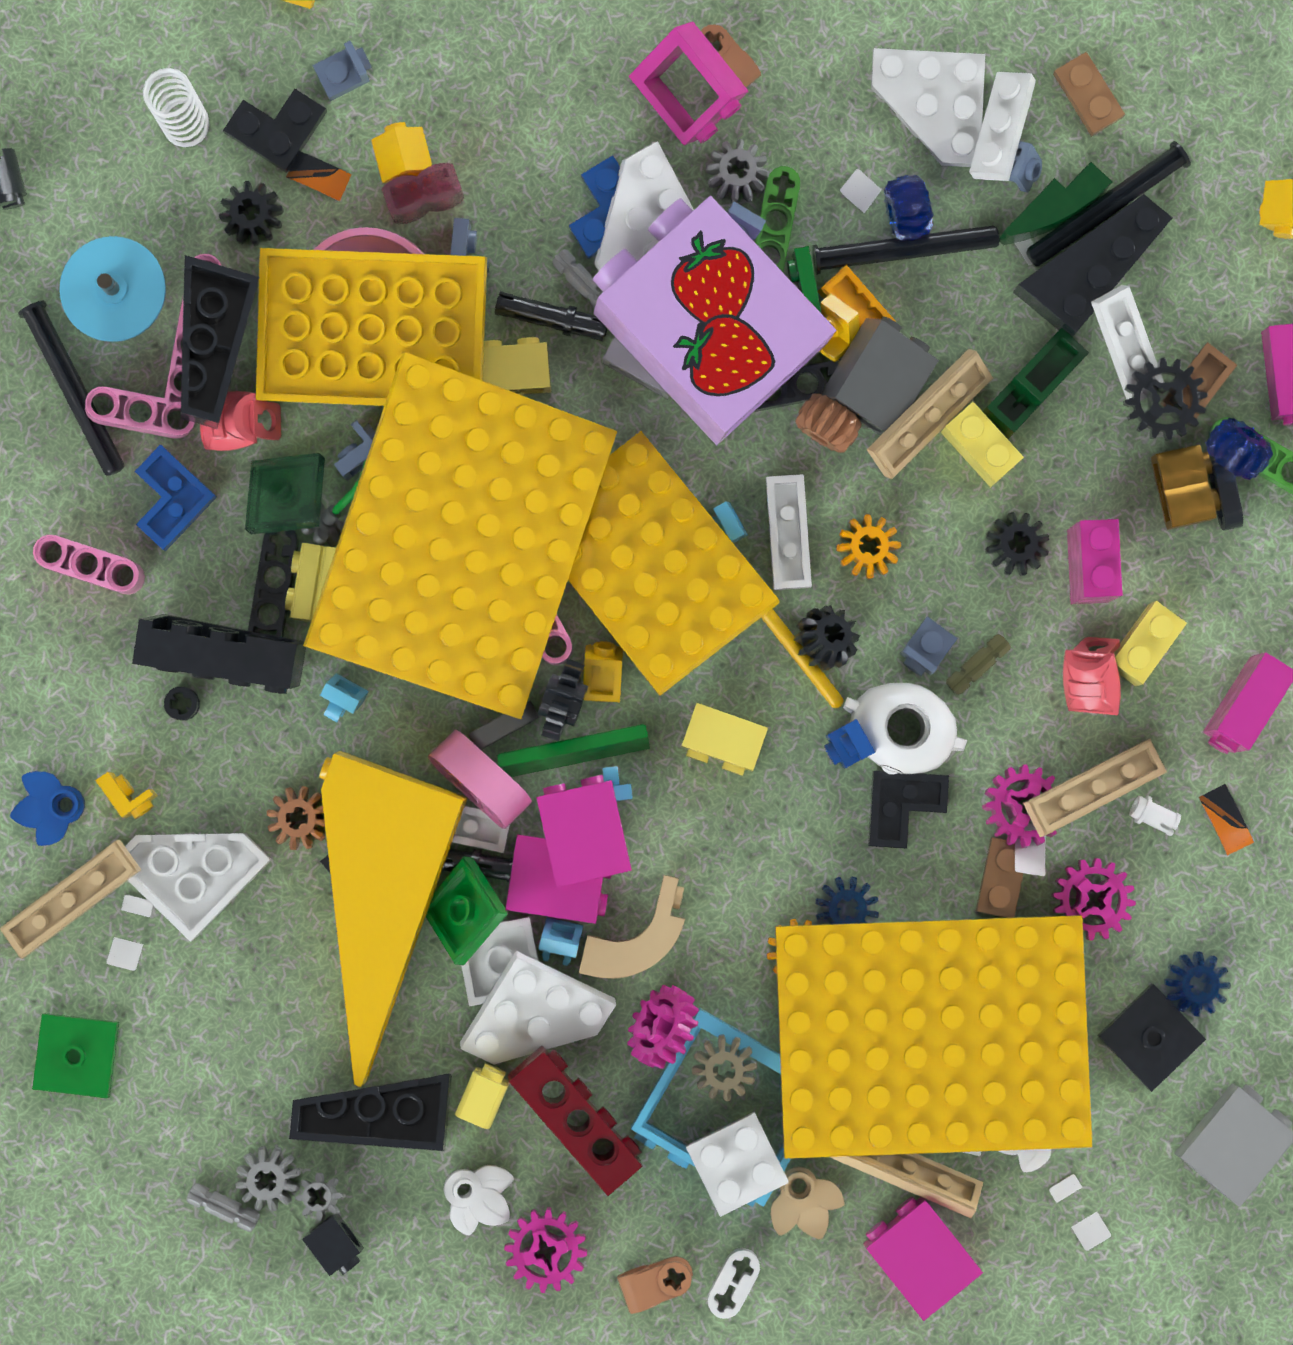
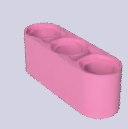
M56 535L42 536L33 547L34 559L42 567L112 591L130 595L139 591L145 581L143 569L135 562ZM53 544H59L62 549L60 559L49 563L46 559L48 547ZM94 555L98 561L97 568L92 574L85 575L81 568L82 561L87 556ZM124 567H131L134 573L133 580L126 586H120L117 582L119 570Z
M454 730L428 755L433 766L502 829H506L532 803L529 795L517 782L458 730Z

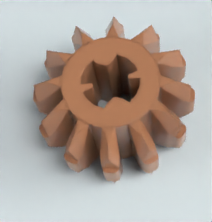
M812 394L808 401H805L795 421L802 433L808 435L821 446L823 445L829 450L838 453H844L854 443L862 426L856 414L849 411L847 407L842 406L836 400L834 401L821 394Z
M301 787L298 799L293 788H286L285 794L288 802L279 796H275L273 801L281 809L279 811L267 810V816L278 817V822L270 824L268 830L270 832L282 830L276 839L278 844L284 843L291 836L290 850H297L300 837L304 847L311 849L313 848L311 834L320 841L325 839L324 833L317 829L318 825L325 827L324 819H320V814H324L323 805L318 808L315 806L321 800L322 794L317 792L307 801L308 787ZM300 807L305 810L302 814L308 815V822L300 824L299 829L293 826L296 822H290L291 813H298Z

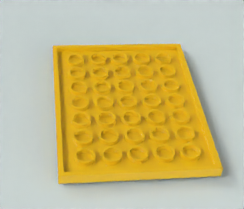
M402 353L303 646L478 706L522 719L617 431L410 353Z
M1081 915L775 926L783 1148L785 1159L1092 1147L1083 919Z

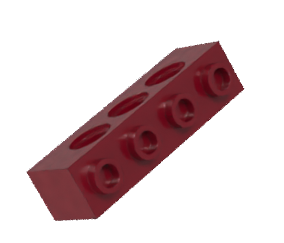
M540 1046L507 1075L508 1082L603 1192L609 1196L643 1167L638 1157L642 1150L629 1135L622 1138L613 1128L618 1123L604 1106L598 1110L592 1104L589 1098L593 1094L579 1077L573 1082L564 1070L568 1065L555 1049L548 1053L543 1046ZM550 1081L560 1082L564 1086L563 1092L555 1098L545 1096L542 1090L546 1083ZM574 1110H583L588 1114V1119L581 1126H572L567 1122L569 1114ZM606 1138L613 1143L611 1150L603 1155L593 1152L592 1146L595 1141Z

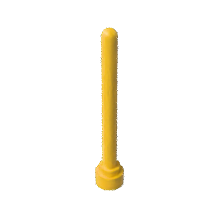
M771 609L762 616L761 619L829 705L833 708L841 707L844 702L842 695L818 665L809 666L810 656L807 654L803 656L798 655L799 650L803 646L793 641L795 636L777 613Z

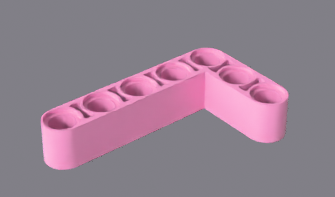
M200 254L194 257L221 265L220 261L210 254ZM183 296L164 398L110 387L94 388L88 393L85 400L86 414L93 422L173 439H181L192 431L194 422L188 421V425L181 430L173 429L167 422V415L170 412L181 411V392L175 388L174 379L182 372ZM99 396L108 397L113 403V410L109 414L99 415L93 411L91 407L92 401ZM137 403L146 405L150 409L151 417L145 422L134 421L129 414V410L133 405Z

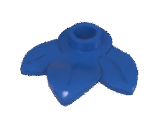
M34 771L22 775V782L29 796H26L14 807L10 813V818L22 826L36 828V842L38 846H47L59 842L65 836L69 823L75 822L82 816L85 809L83 795L74 787L62 786L57 777L48 772ZM66 797L71 799L73 803L72 809L68 812H64L60 808L61 800Z

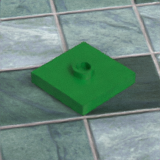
M463 857L434 892L426 918L454 964L465 965L508 915V912L475 860L471 857Z
M43 1013L41 1016L32 1090L109 1098L119 1022Z

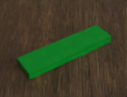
M640 724L498 753L497 759L499 767L510 777L647 750L650 749L646 725Z

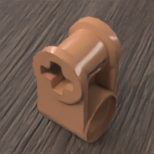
M713 24L701 30L711 43L716 40L720 42L718 53L746 88L761 76V72L753 59L739 47L722 26Z
M674 1256L626 1271L618 1275L617 1279L630 1314H634L686 1293L690 1288L693 1272L687 1260ZM670 1268H674L677 1273H684L681 1278V1284L676 1285L674 1280H666Z

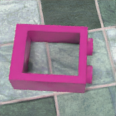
M693 21L675 27L629 75V78L684 146L697 140L702 144L710 139L718 131L715 125L722 118L726 120L734 115L742 106L739 101L749 92ZM683 52L719 96L696 121L691 118L659 78Z

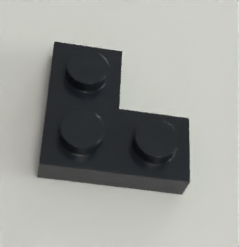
M297 89L293 90L275 119L242 100L223 129V132L287 173L327 113V109Z
M872 771L868 846L907 849L909 811L947 813L949 775L920 773L888 774L885 771Z

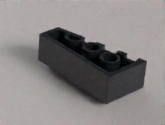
M1143 194L1019 283L1013 293L1056 329L1059 330L1062 327L1073 337L1093 314L1094 309L1091 302L1114 289L1173 217Z
M185 255L180 419L218 429L260 277Z
M160 614L139 619L132 664L154 667L165 672L191 673L193 677L214 680L215 677L228 679L229 684L250 687L251 683L265 685V691L287 694V689L300 686L306 647L303 646L305 641Z
M449 1073L293 1100L289 1139L445 1152L452 1075Z

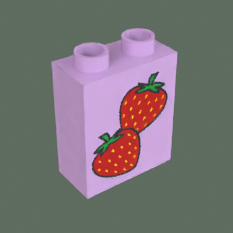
M710 195L694 211L681 198L675 201L649 227L648 231L659 242L641 259L637 261L627 249H623L594 276L593 281L603 293L597 299L593 314L703 432L718 445L822 350L837 330Z

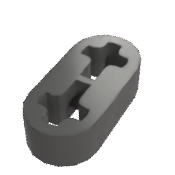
M528 701L522 719L503 714L476 729L468 736L471 742L482 750L530 724L540 716L532 702Z

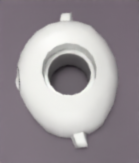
M887 683L872 687L864 692L858 700L847 697L843 707L851 714L850 722L855 719L858 720L875 751L868 758L881 766L888 774H917L937 769L948 759L952 751H964L967 740L957 737L956 718L945 702L932 691L920 685L912 683ZM896 711H909L919 720L921 727L920 736L910 746L899 745L889 736L887 729L888 720Z

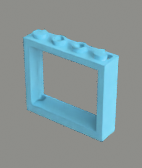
M700 1007L698 1013L693 1017L694 1020L699 1022L698 1026L690 1031V1034L694 1036L693 1041L685 1042L686 1052L685 1054L676 1053V1062L674 1064L669 1062L666 1064L631 1125V1130L636 1132L635 1139L651 1149H654L656 1144L669 1151L667 1158L687 1169L689 1164L695 1166L686 1149V1144L650 1124L648 1120L701 1028L716 1037L724 1034L726 1043L730 1045L735 1037H739L741 1040L738 1050L750 1046L752 1048L750 1057L781 1074L779 1053ZM782 1144L776 1157L783 1171H785L791 1158H784ZM773 1191L747 1204L753 1207L756 1202L764 1207Z

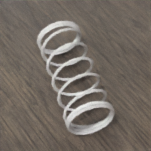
M163 68L152 73L145 81L143 98L166 138L174 145L181 147H191L202 142L208 134L209 117L188 77L181 71L173 68ZM167 76H173L181 79H166L158 83L150 92V96H148L150 87L156 80ZM173 82H176V83H179V84H183V85H184V86H182V85H171V86H167L166 88L160 90L159 93L154 97L153 104H152L153 95H154L155 91H156L160 86H162V85H164V84H166V83H173ZM177 88L188 91V92H185V91H175V92H171V93L165 95V96L160 100V102L158 103L157 108H156L157 100H158V98L162 95V93H164V92H166V91H168V90H170V89H177ZM181 94L188 96V97H178V98H174V99L170 100L169 102H167V103L165 104V106H164V107L161 109V111H160L161 105L163 104V102H164L167 98H169V97H171V96H173V95H181ZM185 103L175 112H169L176 105ZM191 104V106H190L189 110L187 111V113H186L185 115H183L182 117H180L179 119H174V120H167V119H166V118L178 116L179 114L183 113V112L188 108V106ZM194 109L193 115H192L191 118H190L187 122H185L184 124H182V125H177V126H171V125H166V124H165V123L173 124V123L181 122L182 120H184L185 118H187V117L190 115V113L192 112V110ZM197 113H198L197 120H196V121L194 122V124H193L190 128H188L187 130L179 131V132L169 130V129H173V130H175V129H181V128L186 127L187 125H189L190 123H192V121L194 120V118L196 117V115H197ZM200 120H201L200 126L198 127V129H197L193 134H191V135H189V136H186V137H176V136H173V135H183V134L189 133L190 131H192L193 129H195V127L198 125V123H199ZM203 126H204L203 132H202L201 135H200L197 139H195L194 141H192V142H186V143L179 142V141H184V140H190V139L193 138L194 136L198 135V133L201 131V129H202Z

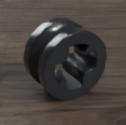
M175 687L166 694L164 708L171 718L187 721L198 713L200 700L192 689ZM183 693L184 698L191 699L192 701L191 708L186 707L188 712L185 714H181L180 709L172 707V701H178L175 696Z

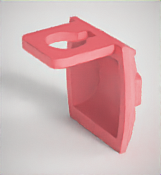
M245 391L228 392L218 429L200 424L204 448L207 450L231 451L256 444L257 438L273 441L279 440L281 438L280 405L275 402L256 400V393ZM265 410L270 413L272 419L269 431L264 428L262 423H258V415H262Z
M1086 637L1073 650L1065 651L1063 686L1068 711L1106 715L1119 714L1121 686L1114 654L1120 647L1119 639ZM1105 646L1098 648L1096 651H1089V647Z

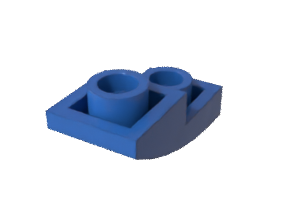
M857 719L826 735L829 743L824 745L828 756L834 765L841 763L844 769L875 753Z

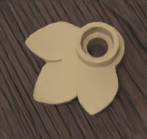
M793 1167L785 1172L789 1183L780 1187L781 1194L771 1205L770 1213L773 1227L777 1234L781 1236L789 1232L797 1224L806 1234L821 1240L828 1228V1210L844 1206L843 1195L839 1187L832 1181L816 1179L815 1175L807 1168ZM796 1179L804 1180L806 1182L804 1191L799 1193L793 1191L791 1187L793 1181Z

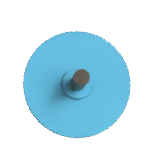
M102 237L86 243L70 257L60 279V299L67 317L82 333L101 341L118 342L140 335L155 322L165 301L166 283L159 262L143 245L124 237Z

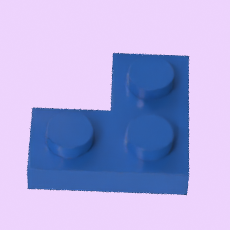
M613 155L581 174V178L599 207L571 223L569 229L588 259L595 256L601 247L606 228L604 227L620 177L618 175L620 166Z
M161 444L134 471L161 496L157 503L136 525L164 551H167L217 498L214 493Z

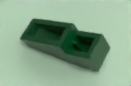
M1092 162L1066 188L1054 178L1002 233L1000 243L1004 246L1025 241L1057 228L1096 201L1113 181Z
M1061 327L985 408L983 413L1009 439L1089 352Z

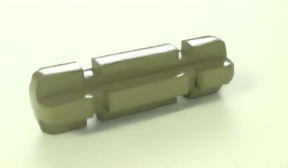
M1000 634L995 635L986 643V648L982 647L960 667V672H954L946 680V684L956 695H960L968 689L971 681L975 682L997 662L995 660L997 657L1002 658L1011 649L1010 644Z

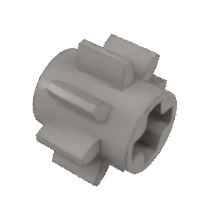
M316 1173V1182L301 1181L305 1190L303 1195L296 1196L295 1200L304 1202L306 1207L302 1212L303 1216H308L313 1211H317V1220L324 1221L326 1217L325 1211H330L334 1214L340 1213L339 1208L335 1205L338 1199L346 1197V1194L337 1192L335 1186L338 1184V1178H333L328 1183H324L323 1173ZM315 1190L327 1191L323 1196L327 1201L326 1204L314 1203L317 1200V1195L314 1193Z

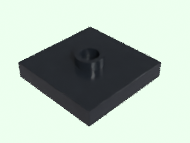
M1152 983L1097 1035L1151 1092L1206 1040Z

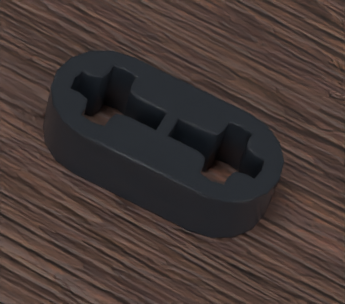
M1228 457L1211 460L1212 473L1208 475L1211 489L1215 488L1220 499V510L1216 511L1220 528L1223 531L1240 528L1243 526V511L1232 462Z

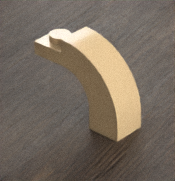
M668 875L663 876L654 917L649 926L639 935L620 941L587 935L579 973L599 978H624L643 972L659 962L674 946L685 921V918L671 915L672 908L680 909L684 887L677 886L679 878Z

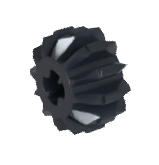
M245 181L243 184L244 192L239 193L238 189L233 186L230 188V192L234 199L222 198L221 204L228 210L220 213L219 219L222 222L228 223L224 229L228 236L237 233L236 240L239 244H244L250 235L252 244L258 246L260 234L263 233L265 238L270 241L273 239V235L268 228L280 229L282 227L281 221L275 217L283 214L284 209L281 205L275 204L279 198L275 191L266 194L267 187L264 183H259L253 191L251 183ZM254 206L260 213L259 215L254 213L256 218L250 221L243 213L248 214L247 208Z
M1008 513L1007 524L1001 519L993 522L999 533L994 531L986 533L985 537L990 541L996 542V544L986 547L985 553H998L999 557L991 563L993 567L999 566L1003 561L1007 562L1004 568L1005 575H1010L1016 564L1019 575L1025 576L1028 570L1027 564L1035 570L1041 566L1036 556H1048L1049 551L1038 546V544L1047 542L1049 535L1037 536L1036 531L1043 524L1041 521H1038L1031 527L1028 526L1030 514L1028 513L1022 515L1019 524L1015 513ZM1014 535L1019 536L1018 540L1023 538L1026 546L1020 549V553H1015L1016 548L1011 550L1008 545L1014 539Z
M831 605L824 606L820 610L813 608L807 612L806 618L798 622L796 627L800 632L795 635L793 641L803 645L798 655L803 656L807 654L810 656L809 666L820 664L822 671L830 670L834 666L840 668L847 664L848 658L856 654L858 649L854 643L859 640L861 635L851 631L856 621L851 620L847 622L844 619L845 610L834 612Z

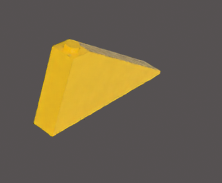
M338 751L333 754L332 758L326 757L319 778L324 779L321 794L354 1085L362 1087L368 1081L468 797L351 754Z

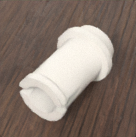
M1138 796L1129 813V816L1134 818L1135 823L1140 824L1144 822L1166 833L1168 836L1174 834V830L1177 829L1181 820V814L1172 812L1152 802V797L1150 796L1145 798Z

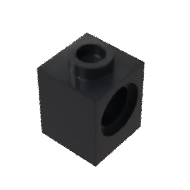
M333 1213L302 1239L329 1276L337 1270L344 1275L361 1261L357 1255L361 1253L364 1247L339 1214Z

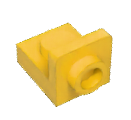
M830 293L820 302L821 313L837 331L827 345L819 352L831 361L836 362L845 354L859 331V313Z
M607 641L586 645L583 684L587 685L588 689L584 701L620 703L623 649L620 646Z
M106 772L95 780L122 818H128L132 815L135 819L143 816L154 807L151 801L158 796L154 790L148 789L133 800L130 795L135 791L122 774L116 777L114 773Z

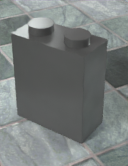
M884 316L881 319H865L821 392L822 396L826 395L830 399L836 400L842 406L847 407L849 411L856 414L861 424L878 435H882L914 403L939 361L928 353L930 347L926 343L915 337L907 338L900 333L902 327L898 323Z

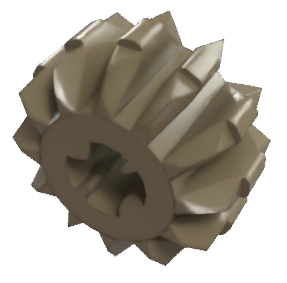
M720 1034L718 1036L719 1047H715L712 1041L707 1039L704 1041V1047L708 1054L702 1051H696L694 1054V1058L702 1064L693 1066L692 1074L697 1076L705 1075L699 1079L697 1087L698 1089H703L709 1084L712 1085L709 1091V1098L711 1099L717 1096L718 1090H723L724 1100L730 1101V1089L734 1088L739 1096L745 1095V1088L741 1082L753 1085L755 1082V1077L746 1071L757 1069V1061L745 1060L752 1054L750 1046L740 1051L737 1050L741 1040L739 1037H735L732 1040L731 1046H726V1037L724 1034ZM725 1060H729L731 1062V1069H735L734 1072L727 1071L724 1076L718 1074V1066L714 1067L716 1063L722 1065Z

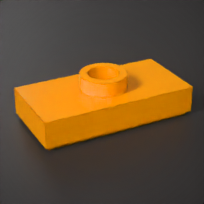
M847 265L840 269L817 291L823 299L830 293L858 312L859 329L866 318L881 319L884 316L895 321Z

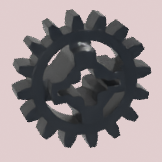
M1165 357L1160 358L1157 368H1154L1153 364L1148 361L1144 364L1145 375L1138 371L1131 375L1137 382L1136 385L1127 384L1124 390L1131 393L1132 398L1123 401V406L1133 407V412L1127 416V419L1129 421L1137 418L1140 421L1136 429L1138 432L1146 428L1151 429L1150 439H1155L1159 432H1163L1165 441H1169L1172 439L1174 430L1182 437L1187 434L1185 424L1191 427H1196L1199 424L1194 414H1204L1206 412V408L1198 403L1199 400L1208 397V394L1206 392H1198L1197 389L1204 380L1203 378L1193 380L1190 377L1194 371L1193 366L1184 371L1181 370L1180 359H1176L1171 366H1167ZM1161 374L1175 376L1171 382L1160 383L1152 378ZM1187 387L1190 396L1189 408L1183 402L1182 390ZM1141 391L1147 396L1148 409L1145 412L1140 402ZM1169 391L1172 394L1170 402L1173 406L1168 404L1162 408L1158 404L1161 398L1157 393L1163 394ZM1168 415L1178 420V422L1173 424H1160L1156 422L1160 416Z
M567 659L562 674L560 676L552 674L538 711V715L546 717L541 736L559 741L566 724L574 727L588 689L587 685L580 683L585 664Z

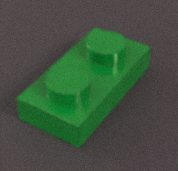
M809 246L794 248L793 260L787 261L789 279L792 283L797 282L798 289L821 313Z

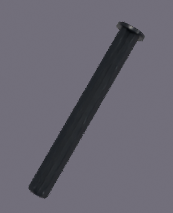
M1176 141L1171 142L1169 150L1028 247L1026 254L1031 263L1035 266H1040L1180 167L1188 168L1191 162L1183 147Z
M992 225L818 248V245L815 244L813 245L814 267L816 275L821 274V270L842 268L845 265L850 267L996 248L999 246L1000 235L997 227Z
M44 300L37 301L24 307L18 312L20 318H25L100 467L106 476L117 474L124 468V462L105 425L93 422L86 414L85 400L88 392L45 310L46 302ZM92 402V403H91V407H92L93 411H94L95 413L99 414V413L97 412V410H96V408H95L93 402Z

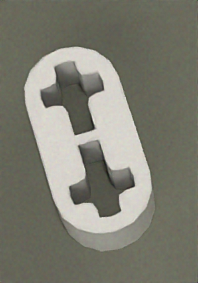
M737 1248L726 1258L708 1294V1306L716 1317L727 1319L735 1316L740 1311L760 1271L759 1260L754 1252L746 1248ZM744 1256L750 1258L749 1266L753 1270L751 1273L744 1271L738 1282L733 1280L736 1273V1266L732 1264L735 1259L742 1261ZM729 1285H732L735 1288L731 1294V1300L735 1304L733 1307L726 1305L721 1310L718 1308V1300L714 1297L717 1293L724 1295Z

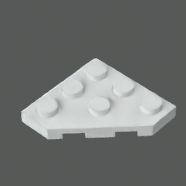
M874 48L871 89L880 99H883L910 132L920 139L941 166L971 167L982 128L985 54Z
M658 141L622 160L618 174L620 177L604 226L606 228L594 263L598 271L623 249H627L637 261L641 259L659 242L648 231L649 227L678 199L681 198L694 211Z
M245 833L135 835L125 846L141 868V871L128 881L190 942L272 860Z
M516 951L460 1041V1046L462 1050L492 1064H498L532 1054L540 1046L547 1050L598 1035L615 1008V998Z

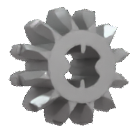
M743 139L737 140L736 149H732L730 143L725 141L722 143L724 154L715 150L711 152L710 157L715 163L706 165V173L714 176L708 180L709 188L721 186L717 193L719 199H723L730 192L732 193L731 203H737L739 194L742 193L744 199L750 202L753 200L751 189L758 193L764 191L765 186L760 180L768 179L769 170L761 167L767 163V157L765 155L754 157L758 150L756 144L751 145L746 151L743 150ZM732 165H736L738 169H744L743 178H739L737 174L730 175Z
M261 1146L258 1148V1158L249 1152L244 1156L249 1166L239 1165L236 1169L239 1175L247 1177V1179H242L235 1183L237 1189L248 1187L249 1192L242 1197V1201L246 1203L253 1196L256 1197L255 1210L257 1211L263 1208L265 1200H267L268 1207L272 1212L278 1209V1199L283 1204L288 1205L292 1199L287 1191L297 1192L300 1188L297 1182L289 1179L299 1176L301 1171L299 1168L288 1170L287 1166L294 1160L292 1155L287 1156L283 1161L279 1160L282 1153L281 1147H275L271 1157H269L266 1146ZM261 1170L265 1174L272 1171L276 1175V1178L272 1181L277 1183L275 1187L270 1183L266 1186L261 1184L260 1179L263 1178V1175L260 1174Z

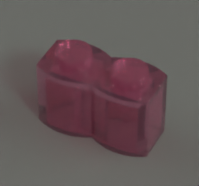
M439 163L429 166L419 173L418 176L406 175L397 177L382 187L393 222L396 224H407L417 221L429 211L440 212L449 210L464 200L461 185L451 163Z

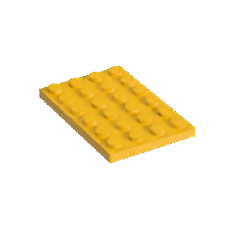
M260 248L256 400L385 406L400 358L404 352L483 381L487 257Z
M642 431L609 455L568 581L658 695L661 696L773 609L780 601Z

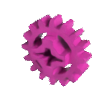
M1027 764L1019 767L1018 774L1010 767L1004 771L1005 778L997 775L992 780L997 789L988 788L985 790L984 794L992 799V801L982 805L983 810L991 811L992 816L985 822L987 825L996 823L998 828L994 836L998 837L1004 833L1007 834V845L1009 846L1014 844L1017 839H1020L1022 848L1029 847L1031 839H1033L1037 846L1045 842L1044 836L1040 837L1036 829L1024 831L1025 827L1032 820L1028 812L1026 814L1022 813L1023 806L1018 802L1023 799L1028 801L1040 795V791L1043 793L1051 789L1055 777L1052 775L1047 779H1043L1041 777L1042 768L1040 767L1030 774ZM1025 782L1021 791L1006 790L1011 784ZM1002 809H1005L1009 822L1005 819ZM1055 830L1046 836L1051 838L1057 834V831Z
M1094 858L1091 867L1088 866L1085 859L1078 860L1079 870L1077 871L1067 866L1065 871L1069 877L1066 880L1056 878L1055 880L1062 887L1061 892L1051 894V897L1060 899V905L1053 908L1054 913H1064L1065 916L1081 915L1082 918L1092 914L1096 915L1103 922L1096 925L1083 923L1086 940L1092 941L1096 932H1099L1102 939L1109 938V928L1116 932H1121L1120 919H1132V916L1125 911L1126 907L1136 905V901L1127 899V893L1132 892L1134 886L1123 885L1122 883L1128 874L1120 872L1115 875L1113 872L1116 864L1113 862H1109L1102 868L1100 858ZM1096 873L1105 876L1106 879L1099 884H1092L1089 879L1085 878V875ZM1073 887L1076 890V901L1070 907L1069 894ZM1089 891L1094 893L1103 891L1097 899L1100 903L1099 907L1091 905L1085 907L1090 899L1087 895ZM1117 892L1118 903L1114 911L1111 907L1112 895Z
M662 985L660 992L650 991V1000L647 1002L643 999L641 1000L642 1010L640 1013H633L632 1017L636 1019V1022L628 1028V1032L633 1034V1037L627 1042L628 1046L633 1048L631 1055L637 1058L639 1062L651 1068L657 1066L662 1069L666 1061L671 1064L676 1062V1053L685 1054L686 1048L684 1044L686 1041H693L694 1036L690 1034V1031L698 1026L699 1023L693 1019V1016L699 1011L693 1005L694 997L674 985L671 988Z
M547 1207L545 1216L541 1217L537 1210L533 1209L531 1210L530 1221H527L522 1216L518 1218L517 1222L521 1228L520 1230L510 1228L508 1235L515 1242L505 1244L504 1250L513 1253V1256L507 1259L506 1265L517 1266L518 1269L513 1276L515 1280L523 1276L527 1278L525 1288L530 1289L535 1282L540 1284L541 1293H545L547 1284H553L555 1290L560 1291L562 1279H565L570 1284L574 1282L575 1278L571 1272L572 1270L582 1272L584 1265L577 1258L586 1257L587 1249L579 1247L578 1244L584 1242L586 1236L585 1234L576 1235L574 1233L579 1223L575 1220L567 1224L565 1222V1211H562L558 1218L552 1217L551 1207ZM546 1225L557 1227L565 1234L557 1236L549 1232ZM532 1230L534 1240L531 1246L520 1250L522 1239ZM541 1235L548 1247L555 1246L551 1255V1265L549 1259H546L544 1254H537L541 1245ZM572 1250L568 1264L560 1270L558 1261L561 1255ZM534 1264L544 1269L545 1275L538 1274L527 1266Z

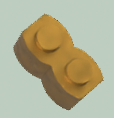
M1200 444L1157 453L1151 457L1167 530L1207 522L1216 518V511L1220 510V499L1217 490L1210 488L1207 475L1212 473V464L1208 452H1202Z

